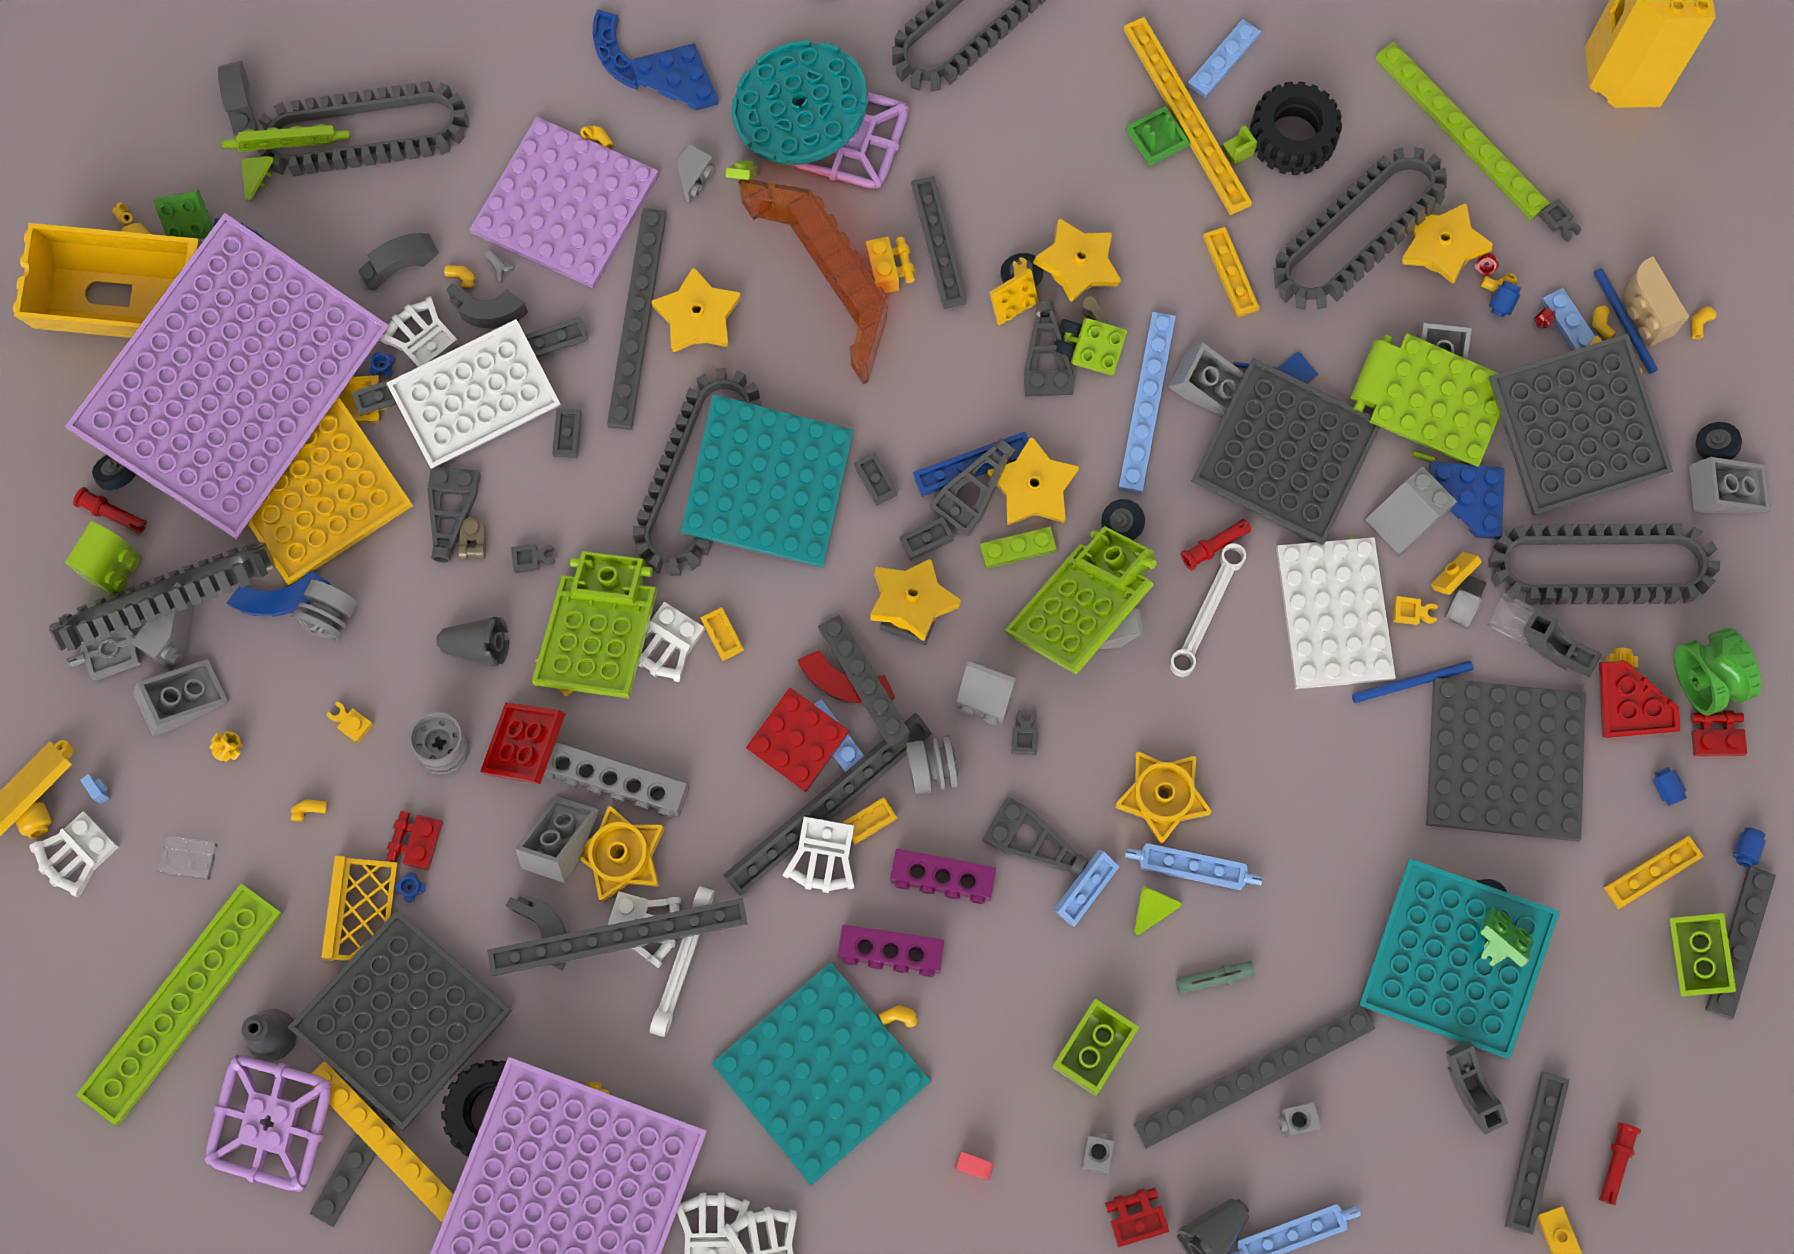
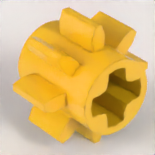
M1629 648L1613 649V654L1610 653L1609 656H1606V662L1625 660L1634 669L1638 668L1639 657L1633 656L1632 650Z
M225 730L223 734L217 732L211 739L212 744L209 748L212 749V754L216 759L227 762L230 758L236 760L241 754L240 749L243 747V744H241V740L236 733Z

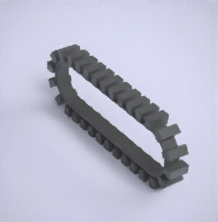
M936 0V5L931 1L926 6V14L921 10L915 15V22L911 19L905 24V33L899 30L895 35V47H892L893 66L896 65V75L903 81L911 74V88L919 91L922 80L931 81V92L940 90V78L943 76L951 85L957 79V73L961 76L967 71V63L971 67L977 62V54L980 58L987 53L988 47L992 49L997 44L998 37L1002 40L1008 35V28L1012 31L1018 26V19L1020 22L1024 21L1028 17V11L1033 13L1038 8V2L1042 5L1046 0H1016L941 67L933 70H923L917 68L909 61L907 57L909 48L963 0Z
M430 81L420 82L423 93H419L415 83L406 84L409 95L404 94L401 85L391 86L395 97L390 96L386 87L377 88L380 99H376L372 89L363 90L366 100L363 102L358 91L349 92L351 101L349 104L343 93L335 94L334 98L337 104L335 106L329 95L319 97L322 104L321 108H319L315 98L305 99L307 110H305L300 100H293L290 102L294 112H287L281 102L273 106L278 114L275 119L272 120L263 113L259 118L263 129H280L284 125L293 122L426 103H440L446 106L451 111V118L448 125L442 131L432 135L294 155L281 154L275 149L258 150L261 157H273L271 167L274 172L283 175L287 164L293 176L303 175L300 164H303L308 174L318 173L314 162H318L322 172L332 171L329 160L333 161L337 170L347 169L343 158H347L351 168L361 167L358 156L362 157L366 166L376 165L372 154H376L380 164L390 163L387 152L391 153L395 162L404 161L401 151L404 149L409 160L418 159L416 151L418 147L425 158L433 156L430 148L431 145H437L441 155L450 152L446 142L450 137L460 144L464 139L461 127L468 128L469 119L459 94L456 92L453 95L449 85L441 82L438 93L433 91Z
M1417 147L1414 149L1413 158H1404L1403 148L1393 150L1392 163L1383 155L1377 161V167L1373 164L1367 170V177L1364 174L1357 179V186L1353 183L1347 189V195L1343 192L1337 198V205L1332 202L1327 207V214L1323 211L1316 217L1317 224L1312 221L1306 226L1307 234L1302 230L1296 236V242L1292 239L1286 245V254L1281 251L1276 257V268L1273 269L1275 288L1279 287L1280 298L1287 303L1295 295L1296 308L1302 310L1306 309L1307 299H1316L1317 310L1327 308L1326 295L1328 294L1338 302L1344 296V290L1348 292L1354 287V280L1358 283L1364 277V270L1369 273L1374 268V261L1378 264L1384 259V251L1389 254L1395 248V243L1398 245L1405 239V233L1409 235L1415 229V224L1419 226L1425 220V214L1429 216L1435 211V203L1441 205L1445 198V189L1447 187L1446 168L1440 169L1441 159L1433 154L1425 162L1424 149ZM1403 170H1416L1429 178L1431 183L1428 189L1327 283L1319 287L1307 288L1296 284L1291 279L1290 272L1293 267L1392 175Z
M725 368L715 369L718 380L709 383L704 373L697 378L698 387L702 389L700 394L691 388L688 389L686 394L687 402L684 401L680 409L682 416L678 414L675 422L677 429L673 428L671 431V442L667 441L664 449L666 456H661L659 461L660 469L656 468L653 476L655 483L651 482L648 488L650 497L645 496L642 503L644 511L640 509L637 515L639 525L646 526V528L633 526V538L635 542L646 541V543L635 546L636 551L642 559L648 558L651 554L653 555L648 564L658 574L663 563L669 564L668 570L671 576L681 575L678 564L686 560L693 571L700 566L699 559L694 555L695 552L698 550L708 556L711 545L709 540L695 537L692 545L685 552L674 556L663 555L652 547L650 535L707 396L716 390L730 389L738 392L746 403L762 406L761 401L750 402L760 398L759 390L754 382L744 389L743 387L747 383L746 374L738 370L733 381L727 380Z
M1672 523L1667 529V524H1656L1652 529L1651 524H1640L1636 529V524H1625L1621 529L1620 524H1609L1605 530V524H1594L1590 530L1589 524H1578L1574 530V524H1563L1559 530L1558 524H1548L1543 531V524H1532L1527 530L1528 536L1525 535L1523 524L1514 527L1509 533L1512 541L1503 534L1493 547L1502 553L1494 551L1488 559V568H1501V571L1495 572L1491 577L1495 588L1506 581L1511 588L1504 597L1514 601L1520 591L1525 592V605H1535L1540 598V605H1551L1555 599L1556 605L1567 604L1571 599V604H1582L1586 599L1587 604H1598L1602 599V604H1613L1617 599L1618 604H1629L1633 599V604H1644L1648 599L1649 604H1660L1664 599V604H1675L1681 598L1684 604L1694 601L1700 593L1703 595L1710 589L1716 580L1708 576L1713 577L1720 571V561H1707V557L1717 550L1713 541L1701 547L1696 542V539L1703 531L1696 527H1693L1686 536H1681L1682 523ZM1679 544L1688 548L1695 555L1699 569L1696 579L1686 584L1530 585L1514 577L1508 566V556L1513 548L1520 545Z
M264 542L258 545L256 543L247 544L242 548L243 551L238 552L236 547L227 551L229 556L224 557L220 553L212 556L213 562L209 563L208 559L199 561L200 567L194 568L193 564L183 567L184 573L180 574L177 569L168 573L170 576L168 579L161 575L153 578L155 583L150 585L149 580L139 584L141 589L135 590L134 586L124 589L125 595L121 596L119 592L109 595L111 600L106 601L104 597L95 600L96 606L90 608L84 604L76 608L77 614L73 616L72 614H64L58 618V622L51 623L49 631L60 651L66 648L68 651L75 650L83 641L86 646L96 643L95 637L97 636L104 640L112 637L110 632L115 630L117 635L126 632L125 626L129 624L134 629L142 626L140 620L146 619V622L150 623L157 620L156 614L161 613L162 618L171 615V609L174 607L179 612L187 609L186 603L190 601L192 606L203 603L201 597L206 596L207 600L218 597L216 592L220 590L223 595L233 591L231 586L238 583L241 588L251 584L249 578L253 576L255 578H262L268 574L267 570L274 569V560ZM176 582H178L179 584L182 585V587H179V588H178V586H175V587H173V586L175 585Z

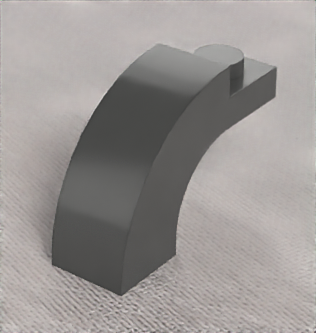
M238 61L220 65L218 67L219 87L225 112L228 113L234 135L248 129L257 130L247 90L249 82L243 62Z
M408 234L392 239L368 254L370 260L358 271L367 289L375 290L392 274L410 266L424 267L439 251L430 234Z
M453 283L446 289L450 297L449 302L458 309L462 320L476 327L487 329L499 328L516 319L517 321L528 313L525 303L507 289L497 298L487 301L472 298Z
M1536 609L1523 629L1526 640L1538 653L1565 670L1569 667L1590 677L1602 656V653L1567 636L1558 626L1557 619Z
M519 896L518 900L512 897L509 898L506 907L535 922L540 929L541 939L567 934L559 916L543 901L537 899L532 908L533 903ZM566 962L552 964V966L563 971Z
M1467 1041L1446 1051L1450 1064L1447 1068L1452 1082L1465 1108L1480 1130L1486 1135L1508 1124L1502 1102L1492 1092L1482 1073L1474 1045Z

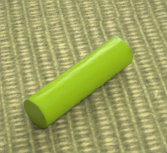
M1414 451L1412 455L1429 462L1435 460L1434 456Z

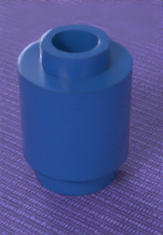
M1503 281L1502 285H1498L1489 304L1492 307L1491 312L1503 318L1506 314L1511 315L1521 295L1519 294L1521 288Z
M1667 767L1655 772L1657 778L1652 779L1662 801H1666L1668 806L1687 798L1685 794L1686 789L1676 769L1671 771Z
M1746 827L1744 832L1740 833L1733 852L1736 863L1744 867H1752V865L1759 864L1766 843L1764 839L1765 833L1750 827Z

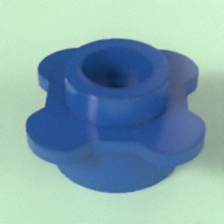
M384 353L374 354L371 359L372 367L369 369L372 375L381 374L385 377H390L393 374L392 364L395 362L394 356H387Z
M409 872L406 877L396 883L395 890L404 896V900L407 903H412L419 893H423L426 890V886L417 880L415 873ZM410 885L413 886L411 890L408 889Z

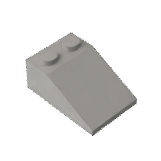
M1419 321L1417 338L1467 359L1472 328L1465 325Z
M1199 343L1187 347L1168 387L1185 400L1223 417L1245 373L1206 344Z
M1709 457L1689 465L1694 512L1707 514L1770 512L1765 465Z
M1422 467L1365 519V522L1399 556L1446 516L1457 501Z
M176 582L175 585L173 586V587L178 586V588H179V587H182V585L179 584L178 582ZM191 601L186 603L187 609L177 612L176 607L171 609L172 614L162 618L161 613L156 614L157 620L150 623L146 622L131 643L145 655L171 671L173 667L180 664L186 651L194 611Z
M208 659L138 681L133 692L134 698L153 737L177 729L228 703Z
M968 661L956 707L965 715L973 716L975 714L983 717V721L989 724L997 725L999 723L1003 725L1013 699L1016 678Z
M555 796L515 848L521 869L564 883L578 865L598 816V809Z

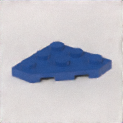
M695 43L630 60V67L637 84L643 87L649 86L659 91V94L674 101L678 99L688 104V107L694 110L718 105V97Z
M1431 461L1429 473L1457 501L1451 512L1470 528L1469 531L1475 537L1500 539L1502 537L1504 468L1477 467L1467 464Z

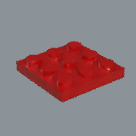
M789 687L746 749L804 792H807L850 731Z
M505 702L480 772L488 776L541 784L565 713L556 709Z

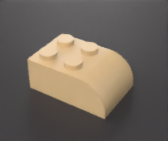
M1654 256L1642 262L1624 288L1623 302L1627 308L1628 316L1639 329L1640 337L1650 347L1675 336L1689 318V315Z

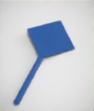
M1299 351L1280 366L1274 367L1304 383H1308L1318 375ZM1233 362V365L1248 368L1249 363Z

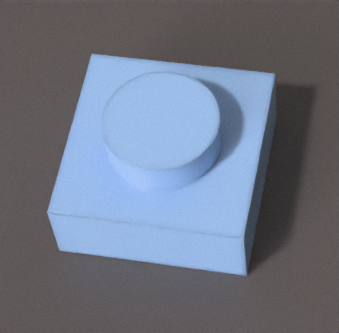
M88 774L80 779L93 800L102 805L110 799L105 792L108 790V787L100 777L96 779Z

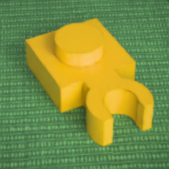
M1396 596L1394 598L1393 622L1418 625L1420 619H1422L1427 624H1433L1437 621V618L1430 617L1428 610L1435 611L1438 609V606L1436 604H1427L1424 607L1421 606V599Z
M336 702L335 705L340 709V713L332 715L330 712H327V716L333 722H341L337 728L358 744L374 724L353 708L347 713L346 707L342 703Z

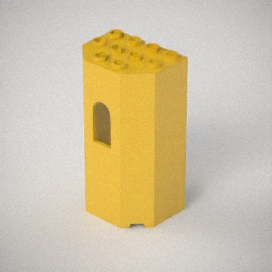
M1609 0L1585 45L1589 88L1595 93L1600 92L1614 108L1661 107L1716 18L1713 0Z
M29 223L28 230L24 234V253L20 258L24 274L17 279L18 293L17 299L13 303L14 316L33 329L131 338L196 252L202 241L196 238ZM94 283L132 286L129 307L92 304L87 299V290Z

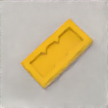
M1462 552L1453 562L1445 567V570L1430 586L1434 591L1450 595L1481 564V559L1478 555Z
M723 607L700 617L722 662L744 651Z
M882 797L842 823L854 825L852 842L854 845H857L898 818L885 797Z
M1563 1206L1538 1214L1537 1219L1551 1254H1582Z

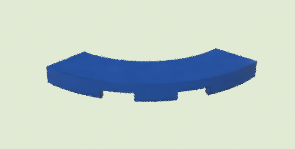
M597 9L594 16L592 33L598 58L608 73L616 80L637 90L639 84H637L630 67V59L621 52L617 44L616 29L619 17L618 15Z
M310 571L294 584L279 590L261 591L246 586L242 588L239 586L227 604L249 615L281 616L293 613L294 610L298 609L299 603L311 604L303 595L311 580H318L328 585L331 584L313 571Z

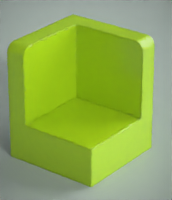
M1243 125L1240 127L1239 135L1223 143L1222 149L1235 166L1254 156L1257 141L1247 126Z

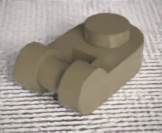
M1094 297L1085 298L1083 301V315L1092 320L1109 324L1097 300Z
M477 517L466 518L460 528V545L458 549L460 560L468 559V557L485 559L486 529L483 522ZM469 543H477L476 547H469Z

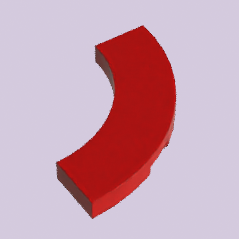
M820 650L797 660L806 677L819 689L829 694V696L847 703L863 704L847 676L832 667ZM886 676L877 677L891 700L895 699Z

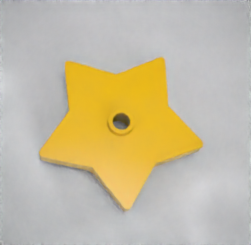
M1462 204L1441 215L1430 214L1427 216L1425 214V220L1419 226L1415 224V229L1413 230L1414 240L1403 255L1402 264L1424 266L1430 271L1440 273L1450 283L1454 284L1468 261L1492 251L1493 243L1471 228L1467 204Z
M1058 219L1056 223L1053 245L1038 254L1033 261V264L1051 273L1055 281L1063 286L1070 301H1074L1085 290L1091 289L1094 286L1117 287L1121 281L1108 258L1112 233H1083L1062 219Z
M692 268L677 292L652 300L651 303L652 307L670 324L672 352H677L693 344L704 343L728 347L726 319L741 300V294L736 291L712 288L695 268Z
M1031 437L1017 460L1006 464L997 484V487L1006 496L1007 525L1014 524L1031 516H1041L1064 523L1066 515L1063 492L1078 473L1079 467L1050 460L1035 439ZM994 468L988 470L987 475L989 478L992 477ZM1030 482H1036L1039 485L1033 487L1030 485Z
M930 559L906 571L875 567L874 576L881 595L870 613V620L891 622L899 628L911 631L923 641L926 639L932 623L938 616L960 607L961 599L938 584L933 563Z
M1136 752L1135 783L1115 805V808L1144 818L1161 845L1180 821L1209 816L1212 812L1194 786L1196 756L1168 763L1159 761L1141 752ZM1159 793H1167L1168 799L1161 798Z
M608 806L599 830L592 838L587 840L580 860L594 871L597 894L600 901L605 902L628 885L659 886L652 856L665 830L662 825H632L613 807ZM625 851L624 855L619 858V853Z

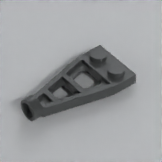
M1039 301L1035 304L1036 319L1024 370L1025 397L1073 395L1072 368L1068 355L1055 351L1057 350L1055 341L1063 340L1054 315V303L1052 301ZM1041 331H1051L1054 345L1039 346V333ZM1053 353L1059 365L1058 369L1038 370L1037 361L1039 355Z
M1000 438L995 446L945 485L930 504V507L966 536H969L983 518L1006 463L1016 449ZM998 450L1002 451V452L1004 453V455H1003V456H999L998 453H997V451H998ZM985 463H989L994 467V473L989 482L984 484L976 478L975 473ZM969 482H974L980 488L979 498L973 506L967 505L958 497L959 489Z
M434 467L430 470L427 489L433 539L431 559L436 562H451L452 553L460 537V528L463 521L468 518L477 497L480 480L479 470ZM443 493L462 495V501L456 511L442 510L440 498ZM441 518L456 520L451 534L440 533Z
M1007 797L983 838V842L1005 854L1065 870L1076 876L1080 875L1089 860L1073 850L1030 808L1010 797ZM1022 824H1029L1039 835V839L1033 847L1018 845L1014 841V837ZM1049 839L1059 846L1061 852L1057 858L1052 859L1040 854L1039 849L1044 840ZM1076 859L1073 866H1071L1070 861Z

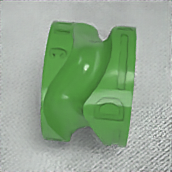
M1726 627L1710 633L1708 636L1709 644L1706 646L1701 645L1698 640H1692L1677 646L1675 649L1674 667L1678 681L1689 702L1703 715L1709 716L1724 710L1729 703V698L1737 703H1742L1760 694L1762 682L1757 660L1745 639L1732 628Z

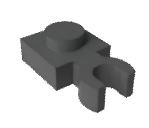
M1559 199L1542 210L1538 215L1553 233L1559 229L1563 240L1569 242L1572 238L1568 231H1573L1576 235H1579L1582 231L1577 223L1571 222L1574 215Z
M536 544L511 547L513 570L515 573L539 570V563L546 565L556 563L554 557H545L548 552H554L553 545H545L540 550H537Z
M1018 710L1016 720L1020 727H1013L1011 754L1036 755L1038 729L1031 728L1035 722V712L1031 711V718L1026 721L1021 717L1022 711Z

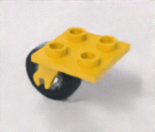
M1018 253L1012 255L1001 266L1003 284L989 292L996 322L999 326L1038 302L1035 287L1039 285L1043 278V269L1033 264L1036 257L1033 254Z

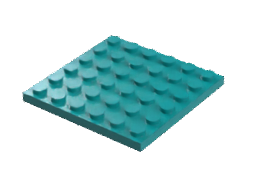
M713 394L680 533L823 567L853 429Z
M1408 858L1358 1005L1462 1043L1470 1041L1476 1048L1510 1060L1560 911ZM1492 907L1497 911H1503L1509 916L1511 923L1518 929L1523 928L1531 935L1533 940L1529 961L1523 967H1520L1509 956L1494 966L1489 964L1492 959L1491 956H1488L1486 959L1481 958L1484 944L1488 939L1480 933L1485 914Z
M831 962L711 1063L811 1186L931 1083L930 1079Z

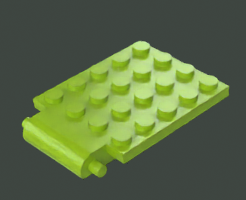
M1408 333L1405 334L1400 348L1391 344L1393 337L1384 334L1382 340H1374L1350 397L1356 401L1353 409L1363 412L1366 405L1374 409L1369 421L1370 423L1463 464L1480 466L1500 417L1488 379L1489 376L1498 373Z
M1105 526L1100 531L1093 530L1091 532L1090 538L1093 540L1087 546L1082 544L1077 546L1005 629V632L1011 638L1076 675L1154 585L1151 580L1144 577L1149 569L1156 567L1157 561L1154 560V551Z
M582 551L580 558L572 557L570 560V566L577 567L575 577L561 575L532 683L534 686L630 699L658 592L656 587L642 585L644 576L652 577L653 567H646L645 559Z

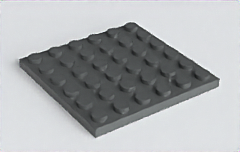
M1628 333L1488 377L1533 516L1673 472Z
M1252 358L1191 482L1312 542L1324 545L1380 427L1369 422L1371 415L1353 409V406Z
M1435 678L1432 695L1426 825L1579 842L1582 837L1586 693Z
M396 910L294 1019L288 1028L404 1131L511 1013V1009Z

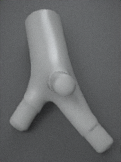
M492 250L485 253V257L496 269L497 280L501 282L502 270L505 272L509 271V269L513 270L514 265L503 262Z

